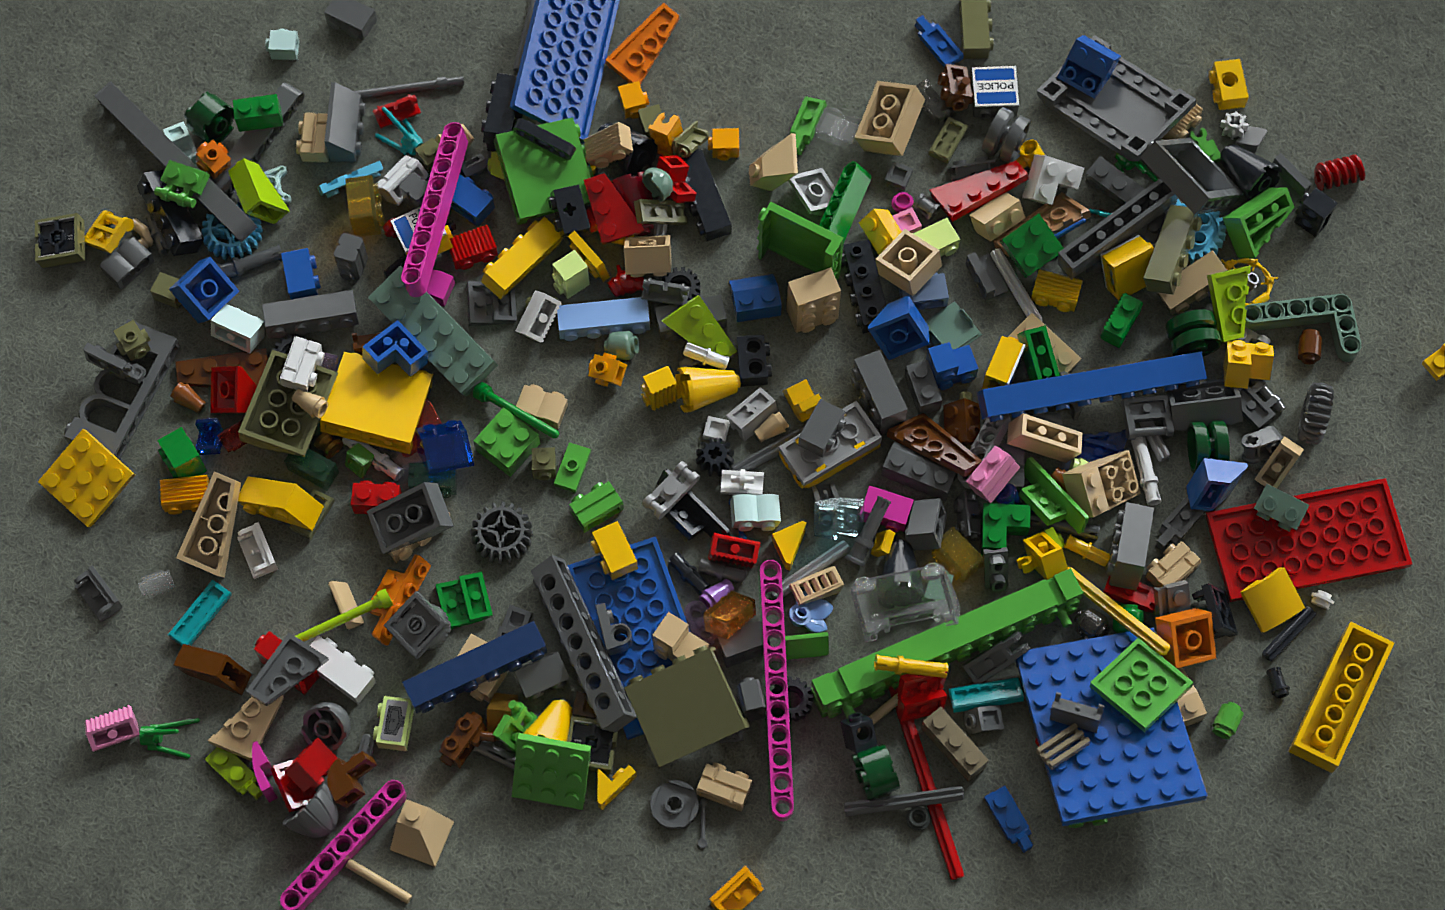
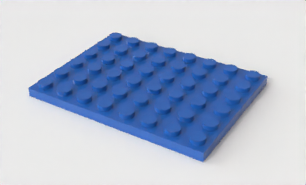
M1154 627L1149 628L1151 631L1155 633ZM1131 632L1029 649L1015 660L1039 746L1070 727V725L1049 720L1056 692L1061 693L1062 699L1098 709L1099 704L1104 705L1097 733L1078 728L1079 731H1083L1085 738L1088 737L1090 739V745L1052 770L1045 763L1062 826L1203 801L1207 798L1178 702L1165 712L1147 731L1143 732L1089 687L1090 682L1138 638ZM1071 736L1067 737L1066 739H1064L1063 741H1061L1060 743L1046 751L1045 754L1053 748H1055L1056 746H1058L1059 744H1061L1062 742H1064L1065 740H1067L1068 738H1070ZM1078 739L1077 741L1069 745L1066 749L1051 757L1050 760H1054L1055 758H1057L1058 756H1060L1061 754H1063L1064 752L1078 744L1080 740Z

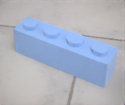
M641 297L560 305V309L557 310L560 339L574 341L578 337L585 336L594 339L617 331H630L634 334H642L646 330H650L647 300H643Z

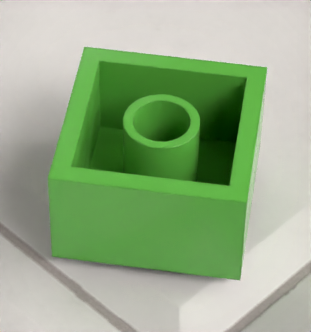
M504 407L473 441L475 450L510 477L532 454V448H537L540 445L539 434Z

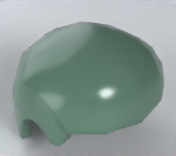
M654 167L648 168L643 173L642 182L652 193L653 198L661 197L659 201L662 203L673 191V181L670 175L664 170Z

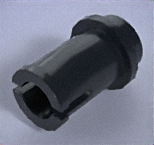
M1279 666L1276 669L1273 667L1266 671L1273 689L1271 693L1275 695L1276 699L1288 696L1290 686L1286 685L1282 669Z

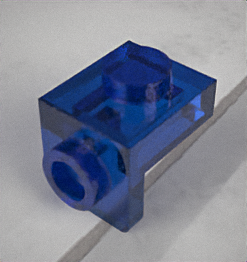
M217 418L197 419L195 425L199 431L196 444L198 454H220L225 432Z

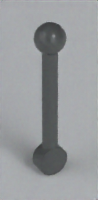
M701 798L699 800V805L701 806V828L698 846L705 848L707 846L705 821L708 800Z

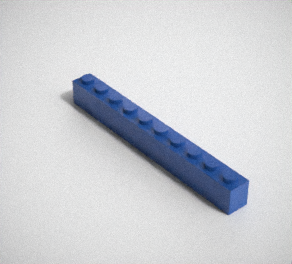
M1195 352L982 389L977 392L982 420L989 418L990 422L1004 420L1003 416L1012 414V418H1017L1028 411H1034V414L1048 412L1047 408L1056 407V411L1070 408L1069 404L1077 403L1078 407L1092 404L1091 400L1099 399L1100 403L1113 401L1114 396L1121 395L1122 399L1135 397L1136 392L1142 391L1143 395L1157 393L1156 389L1164 388L1165 392L1179 389L1178 385L1186 384V388L1200 385L1199 381L1207 379L1202 352Z

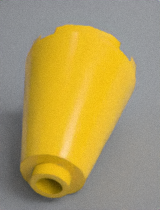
M681 367L677 368V371L680 373L675 374L677 399L682 397L684 405L680 407L684 413L695 411L737 393L738 388L741 386L739 375L735 374L732 370Z
M565 700L552 701L523 734L567 741L573 712L571 705Z

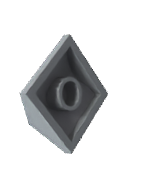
M823 168L797 174L788 180L809 214L821 216L825 213L835 187Z

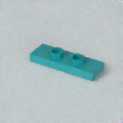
M212 580L169 632L168 636L181 646L183 644L191 646L232 596L231 592Z
M1019 677L951 688L948 691L953 713L967 711L976 707L1024 701Z

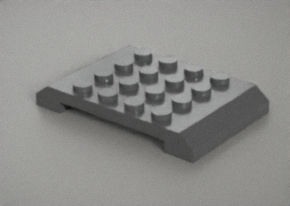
M1094 35L1091 38L1095 42L1112 50L1110 44L1100 39L1096 35ZM1122 57L1111 77L1095 99L1057 78L1061 68L1037 90V96L1048 108L1129 161H1139L1151 141L1161 140L1196 105V98L1180 88L1174 91Z

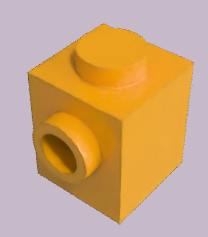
M639 81L618 86V96L625 119L630 117L632 119L638 118V110L649 105L647 93L642 92Z
M739 128L712 129V137H708V150H712L713 158H718L719 160L739 158Z

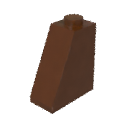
M183 644L173 664L189 676L239 695L243 694L252 675L228 655Z

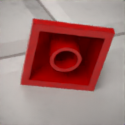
M242 366L211 367V413L247 412L257 385Z

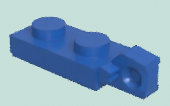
M923 15L916 19L915 27L919 30L918 36L944 68L946 64L955 65L963 60V53L939 24H930Z
M1006 786L984 796L986 804L1007 840H1010L1012 844L1017 842L1023 853L1032 849L1033 844L1028 837L1031 834L1030 827Z

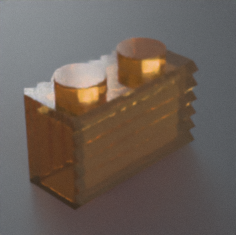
M731 590L719 602H716L713 607L708 608L704 612L706 632L713 633L714 635L717 634L718 637L721 636L727 640L756 616L755 599Z

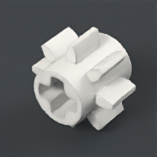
M1237 111L1230 115L1226 113L1225 120H1221L1220 127L1224 128L1222 135H1228L1231 137V140L1238 136L1243 138L1244 131H1247L1249 124L1244 123L1246 116H1242Z

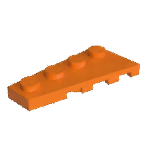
M662 3L605 59V64L628 83L639 81L641 85L678 23L679 15L665 3Z

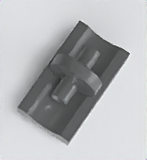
M1007 547L999 550H983L985 588H991L993 592L1006 590V586H1008Z

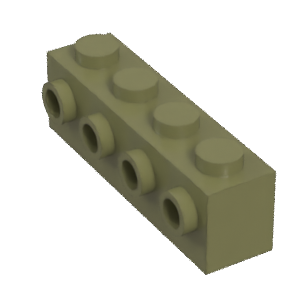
M1170 205L1144 275L1147 291L1174 295L1176 286H1179L1181 283L1182 270L1187 267L1189 251L1194 248L1195 234L1200 230L1202 219L1199 218V215H1194L1188 207Z

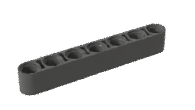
M288 83L281 84L274 94H277L281 105L283 126L245 131L228 153V156L231 158V165L217 178L210 177L229 198H231L236 190L228 170L243 158L254 163L259 161L262 157L260 156L261 153L264 154L274 141L273 137L278 136L287 124L286 120L289 121L299 108L298 104L303 103L305 98L304 92Z

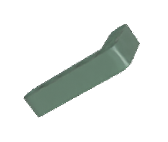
M1345 294L1256 303L1245 307L1247 310L1246 316H1252L1255 319L1253 321L1246 317L1245 327L1252 331L1329 322L1336 354L1340 360L1344 362L1353 361L1361 349V340L1352 301ZM1335 305L1341 306L1343 310L1337 309ZM1313 308H1318L1321 313L1315 312ZM1291 311H1296L1299 315H1294ZM1268 313L1275 314L1277 318L1270 317ZM1340 326H1345L1348 331L1342 330ZM1345 346L1350 347L1353 351L1346 350Z

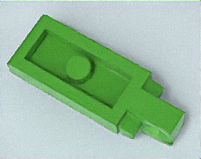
M810 97L804 98L790 130V134H796L797 155H801L805 144L809 145L827 106L825 100Z

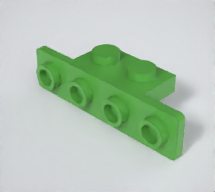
M1033 457L1027 458L1024 466V477L1032 485L1020 490V498L1027 505H1030V508L1047 526L1065 519L1078 534L1084 532L1089 516Z

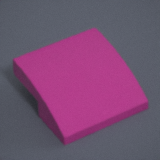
M255 741L252 744L253 769L259 787L270 803L278 798L267 777L272 775V766L259 743Z

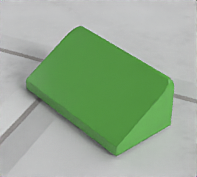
M828 633L785 636L786 660L829 655Z

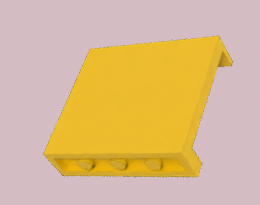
M344 352L337 371L338 376L327 400V411L320 419V432L410 454L413 446V437L429 389L432 388L433 374L419 370L410 377L398 364H391L377 375L362 359L360 354Z

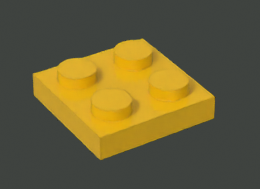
M576 231L572 232L568 236L572 243L569 247L572 251L575 250L586 263L589 273L595 279L599 277L603 282L610 278L601 259Z

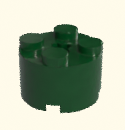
M204 92L200 99L185 111L184 117L187 119L186 125L188 130L204 142L209 143L211 140H214L217 144L221 143L234 129L232 126L233 120H235L233 107L209 92Z
M884 744L851 755L855 767L859 768L855 770V774L859 784L863 783L865 786L863 791L867 800L900 789L897 772H894L892 758Z

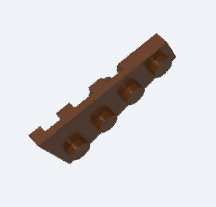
M256 349L251 353L243 351L175 362L178 384L182 382L194 387H211V367L242 366L258 386L268 361L267 349Z
M924 413L888 429L887 437L963 477L972 474L982 462L980 458Z

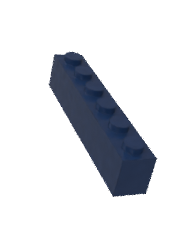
M532 621L402 683L416 714L419 712L427 713L434 709L436 704L441 702L448 703L464 691L468 693L476 690L479 684L483 682H493L501 677L500 674L507 671H517L523 666L522 664L530 660L535 662L542 659L544 654L547 653V648L535 622Z

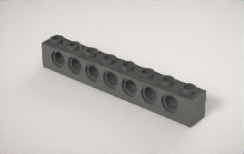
M551 555L530 570L534 577L533 583L540 590L543 597L542 603L550 612L551 622L559 632L560 642L569 654V662L578 674V682L588 696L587 702L597 716V724L603 730L616 733L636 719L637 716L565 560Z

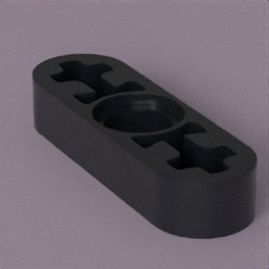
M519 118L513 128V131L519 136L563 159L571 160L576 151V147L568 141L528 120Z

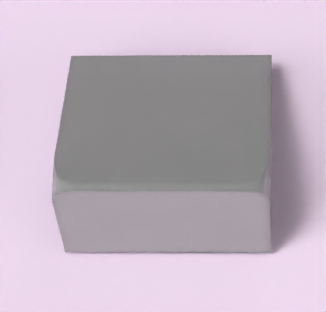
M1248 126L1247 131H1244L1243 138L1239 137L1235 144L1256 153L1268 130Z

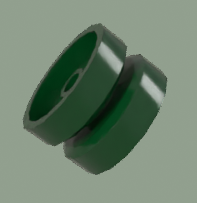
M1205 309L1188 311L1173 317L1166 323L1165 329L1168 338L1172 341L1170 347L1173 356L1202 352V356H1206L1221 347L1222 340L1219 331L1215 329L1217 322L1212 311Z
M1211 421L1208 427L1203 422H1191L1189 424L1187 451L1189 465L1193 473L1196 472L1204 458L1230 461L1229 435L1224 421Z

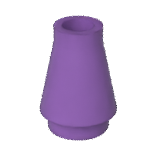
M724 579L722 582L702 591L699 601L706 610H717L734 590V586L729 580Z

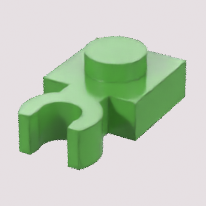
M1204 128L1200 129L1202 137H1196L1194 132L1191 131L1189 138L1214 163L1219 162L1220 152L1213 139L1206 140L1207 131Z

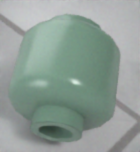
M630 331L612 332L609 334L608 340L604 341L605 353L617 356L616 360L619 361L632 360L635 354L639 352V341L637 336H634Z

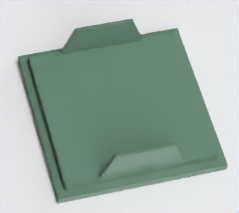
M955 301L925 321L929 326V339L935 346L950 342L952 349L967 346L982 335L973 324L972 319Z

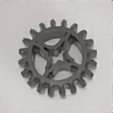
M1313 382L1309 386L1297 435L1300 441L1318 445L1324 438L1333 405L1334 390L1332 386L1321 382Z
M502 501L500 507H496V504L492 503L491 510L484 506V514L477 512L476 517L478 520L472 521L474 528L470 529V535L473 536L471 543L476 545L474 547L475 551L481 552L483 559L489 556V562L492 563L495 558H498V563L502 564L503 558H507L508 563H511V556L514 555L515 558L519 559V551L527 552L525 545L532 544L530 537H533V531L530 529L533 526L532 522L528 521V514H522V508L519 507L514 510L515 507L512 503L506 508L505 502ZM498 518L494 525H487L492 520ZM506 518L514 520L520 528L508 525ZM503 524L505 532L504 535H502V539L500 541V536L498 533H500L499 530H502ZM483 537L495 540L497 547L489 545ZM516 540L512 545L505 547L508 541Z

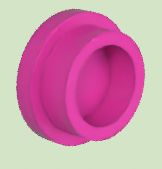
M900 192L893 197L892 208L895 212L900 213L911 208L914 200L908 193Z

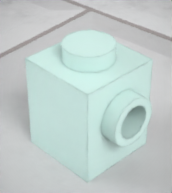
M286 29L270 30V38L266 39L265 47L266 52L270 53L271 59H298L299 38L297 31H288Z

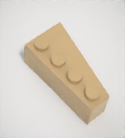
M214 471L176 557L177 559L219 577H225L241 482Z

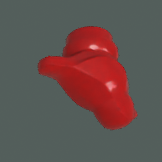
M620 265L616 266V277H612L607 282L608 287L616 298L620 295L623 296L625 293L632 294L637 290L643 291L644 278L631 277V274H625Z

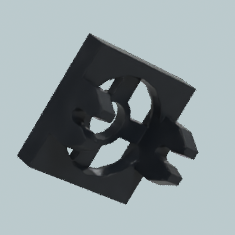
M1208 583L1201 586L1202 590L1192 594L1193 600H1197V602L1205 600L1208 611L1212 613L1214 639L1238 635L1225 591Z

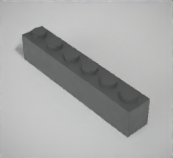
M1161 179L1157 180L1058 253L1057 264L1071 280L1100 260L1101 254L1122 244L1167 211L1170 205H1175L1178 197Z

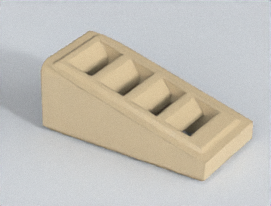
M833 566L795 581L789 587L800 606L840 593L844 583L836 567ZM819 581L822 582L824 589H822ZM810 584L813 585L816 592H813ZM800 587H804L807 596H804Z

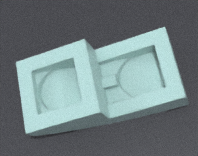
M184 122L163 129L164 134L195 163L196 153L198 152Z

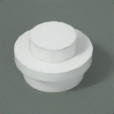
M1318 590V593L1312 592L1311 594L1313 597L1311 603L1329 610L1330 605L1334 604V601L1331 599L1332 595L1327 592Z

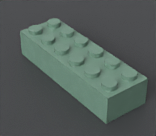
M399 266L368 298L392 323L398 320L428 351V360L465 397L468 396L475 386L482 382L498 364L427 291L420 297H411L401 279L403 267Z

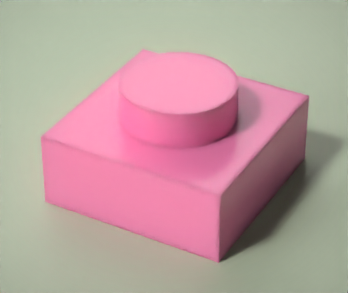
M912 207L892 216L901 231L906 229L914 233L922 229V225Z

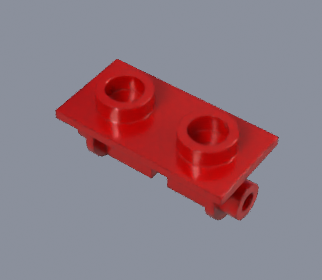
M408 94L407 97L396 100V102L380 107L377 106L373 113L379 127L383 128L394 123L382 111V107H386L398 121L418 115L421 111L417 104L416 96Z

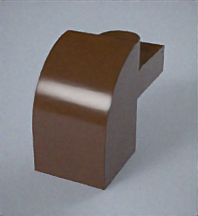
M361 751L354 754L348 762L340 758L334 761L327 775V785L335 802L348 808L366 795L358 779L377 766L373 757Z

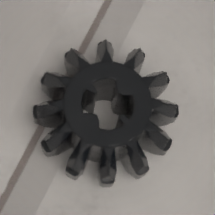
M710 437L709 444L702 441V449L696 450V455L698 456L696 464L701 465V472L708 470V476L710 477L713 475V471H716L720 477L721 470H730L729 465H734V459L732 458L734 450L729 449V442L722 444L721 438L714 442L713 438ZM715 454L719 455L716 459H712Z

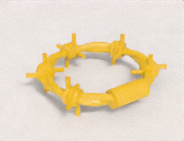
M1221 259L1227 270L1236 269L1234 265L1237 263L1249 264V266L1253 267L1252 272L1255 267L1261 269L1265 276V282L1260 284L1267 285V292L1255 298L1250 304L1265 303L1270 300L1269 294L1272 290L1274 279H1278V277H1272L1258 262V259H1231L1226 262Z

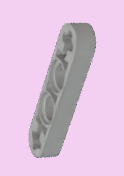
M1009 415L1003 416L1004 420L990 422L989 418L986 419L970 451L976 456L978 454H985V458L994 446L999 447L1008 430V424L1011 422ZM988 435H995L991 442H984ZM958 474V479L963 487L971 489L965 482L967 480L966 477Z

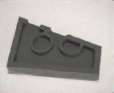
M288 633L246 692L262 704L268 706L328 662L329 658L291 633Z

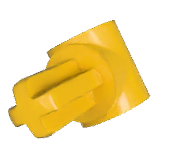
M1027 140L1021 145L1020 152L1018 153L1020 157L1016 160L1023 169L1026 167L1030 169L1034 155L1045 154L1036 140Z

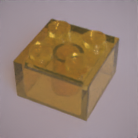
M372 175L345 178L349 219L354 236L363 237L381 234V226H384L385 222L381 209L383 203L379 184L374 183Z

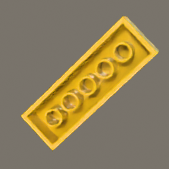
M1353 622L1348 624L1288 752L1330 773L1336 770L1393 648L1394 642Z

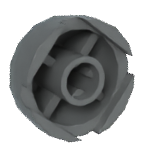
M323 702L309 709L302 718L303 726L301 727V732L305 740L310 744L319 737L331 751L339 748L347 740L351 730L350 718L347 712L335 703Z

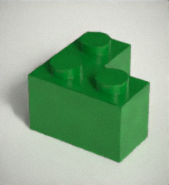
M182 427L157 440L161 447L157 451L173 478L199 476L207 471L200 455Z
M983 503L981 511L980 556H983V550H999L1006 547V535H1028L1030 529V505Z

